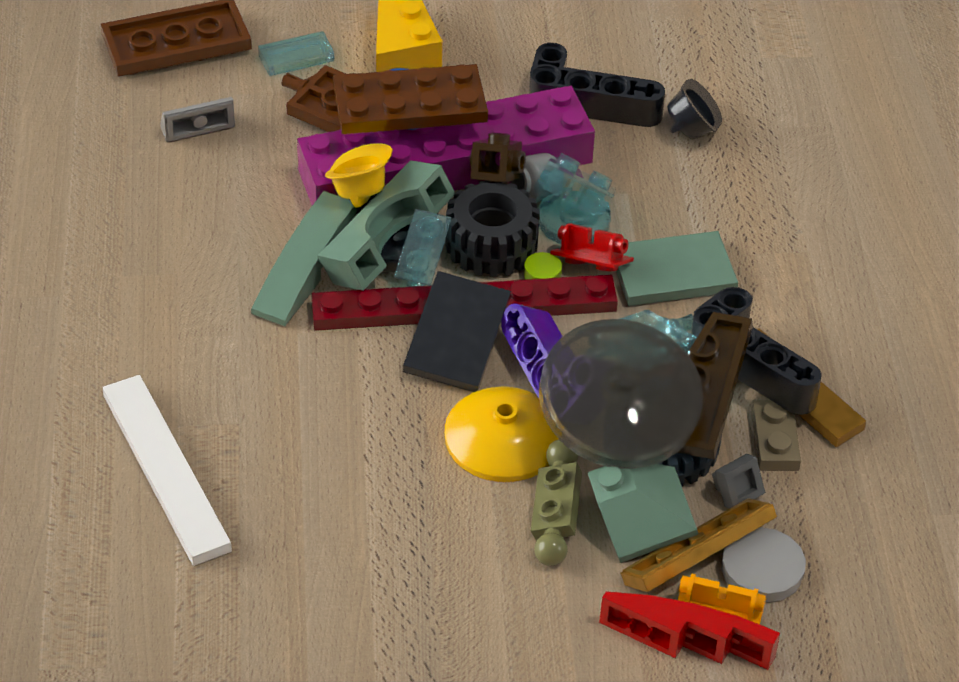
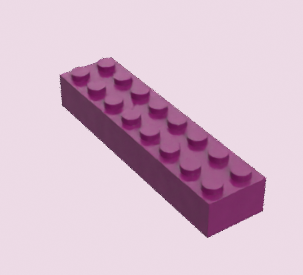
M571 85L487 101V123L343 135L341 130L297 138L298 171L310 202L313 205L323 191L339 196L332 180L326 178L325 174L342 154L363 145L383 143L393 149L392 156L385 165L384 187L409 161L441 165L455 191L465 189V186L471 183L477 185L479 181H485L471 179L470 154L473 142L487 139L488 133L510 134V140L522 141V151L525 152L526 156L549 153L565 169L593 163L595 130Z

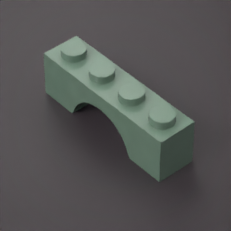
M409 161L383 190L317 255L334 285L364 290L387 266L381 256V251L388 239L401 228L413 222L433 218L448 203L455 192L441 165Z

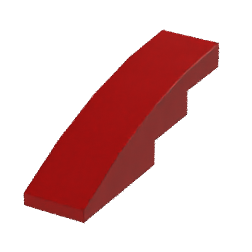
M606 591L602 596L599 623L675 659L682 647L688 648L720 664L724 662L730 652L766 670H769L776 658L780 632L740 616L696 603L653 595Z

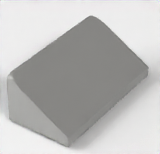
M228 97L163 112L160 125L166 142L235 127L233 98Z

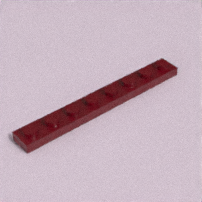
M612 274L480 282L511 291L508 306L516 303L547 311L551 316L617 312L618 299ZM432 285L313 292L311 297L314 331L418 324Z

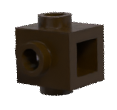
M488 133L487 139L473 142L470 154L471 179L487 180L488 183H495L497 181L508 184V181L520 178V173H523L526 164V155L522 151V141L510 140V134Z

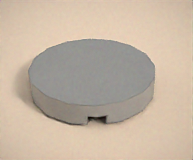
M759 527L724 548L721 570L728 585L754 590V588L759 589L758 593L766 595V603L784 600L798 590L804 578L806 559L801 547L790 536L775 529Z

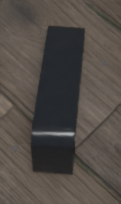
M544 43L536 50L530 71L529 94L572 85L589 119L642 127H653L661 123L665 100V88L661 83L642 78L566 67L567 50L558 43Z
M727 287L699 306L693 315L690 347L713 312L750 318L753 299L751 294L739 287ZM753 327L738 380L791 413L803 415L814 411L817 405L822 377L820 369Z

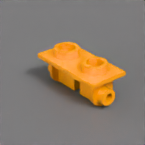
M692 573L691 577L682 575L678 600L734 614L760 624L766 595L759 594V589L756 588L751 590L730 584L728 588L720 587V582L696 577V574Z

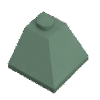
M625 458L587 472L620 563L699 534L675 467Z

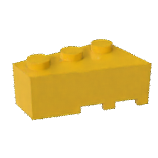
M378 0L376 72L395 68L419 69L423 67H442L443 41L423 1Z

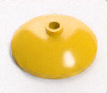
M501 386L478 390L461 399L452 408L446 419L444 437L450 456L468 473L489 481L516 482L538 475L539 468L550 466L546 459L547 449L555 440L564 439V427L562 421L553 420L547 415L535 393L520 388Z

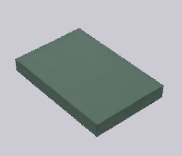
M719 231L628 242V250L623 255L633 257L634 260L619 266L616 271L628 306L716 295L727 287H738V280Z

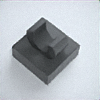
M745 454L712 473L715 489L721 492L724 507L729 509L747 498L756 499L766 493L755 456Z

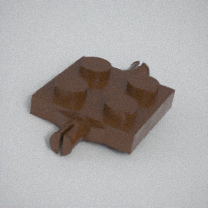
M324 65L315 75L307 79L299 78L287 72L283 76L281 84L283 87L296 91V94L286 103L287 115L327 132L341 130L333 87V75H344L346 73Z

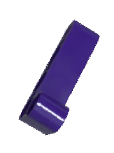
M516 303L509 305L505 309L501 321L502 332L547 415L557 421L580 426L590 425L620 388L622 377L618 366L583 356L575 359L552 316L547 311Z

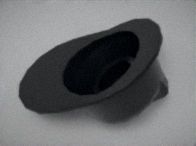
M688 79L684 82L680 91L667 106L668 113L674 122L670 132L681 131L692 140L698 139L712 131L716 132L722 124V115L717 103L704 86L693 79Z

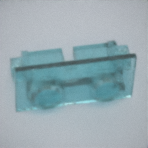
M415 209L394 278L407 280V287L431 286L452 217Z

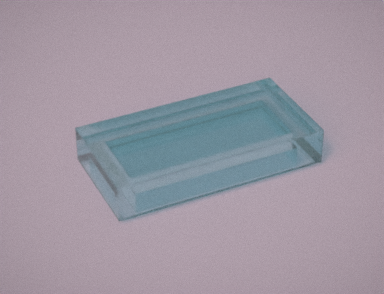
M323 31L258 46L259 57L269 76L335 61L334 50Z

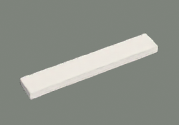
M137 375L104 386V398L192 565L195 566L232 552L231 542L141 376Z

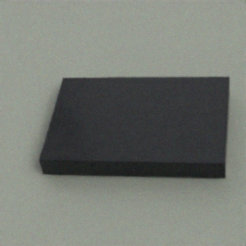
M437 271L404 361L403 372L467 391H478L501 327L504 311L510 301L511 291Z

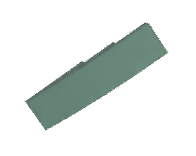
M326 191L322 192L282 250L251 308V314L286 326L321 281L323 265L317 255L356 215V207L353 206L351 200L341 198Z

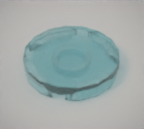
M564 187L560 191L543 198L540 204L539 228L546 237L558 244H561V240L558 239V230L562 225L565 226L568 223L592 228V242H594V231L603 230L608 232L611 225L610 205L601 195L590 189L582 188V192L572 191V187Z

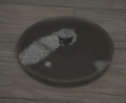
M603 319L583 324L571 330L553 346L545 360L541 373L539 400L547 424L557 438L574 453L603 466L634 469L660 463L676 454L687 443L701 415L703 388L693 361L672 338L651 326L636 321Z

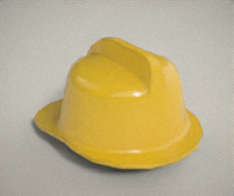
M383 143L368 144L351 149L335 161L331 169L326 172L325 177L332 180L336 192L341 198L350 199L356 208L361 207L369 200L370 196L383 190L385 185V165L392 156L393 149Z

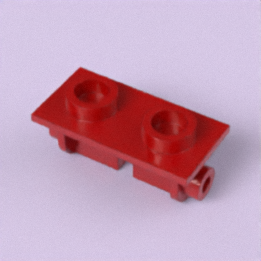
M568 223L565 226L562 225L559 228L558 239L561 240V247L550 251L552 255L565 257L566 263L596 264L597 270L608 272L617 271L619 266L634 260L633 257L623 255L627 252L629 243L622 234L596 230L594 231V242H592V228Z

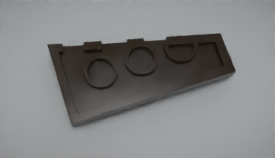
M717 312L712 313L689 349L690 355L683 366L678 367L671 377L669 388L662 398L659 397L646 424L644 426L641 425L634 436L635 445L715 459L753 329L752 318Z

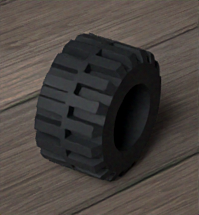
M487 180L479 181L477 185L472 183L466 185L464 191L458 190L454 193V199L449 200L446 210L447 253L451 254V260L454 263H460L461 269L465 271L473 270L474 274L479 276L490 274V277H498V274L502 273L507 276L513 274L515 269L519 271L524 269L526 259L537 252L540 211L537 208L536 200L530 198V193L525 189L519 190L518 185L512 183L507 185L497 181L495 183H488Z

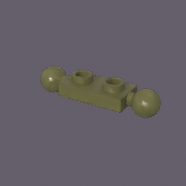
M566 439L555 440L549 445L546 459L550 466L538 469L531 533L536 540L534 547L535 556L539 562L546 566H556L563 562L568 552L567 543L563 537L575 536L582 471L577 463L578 450L571 441Z

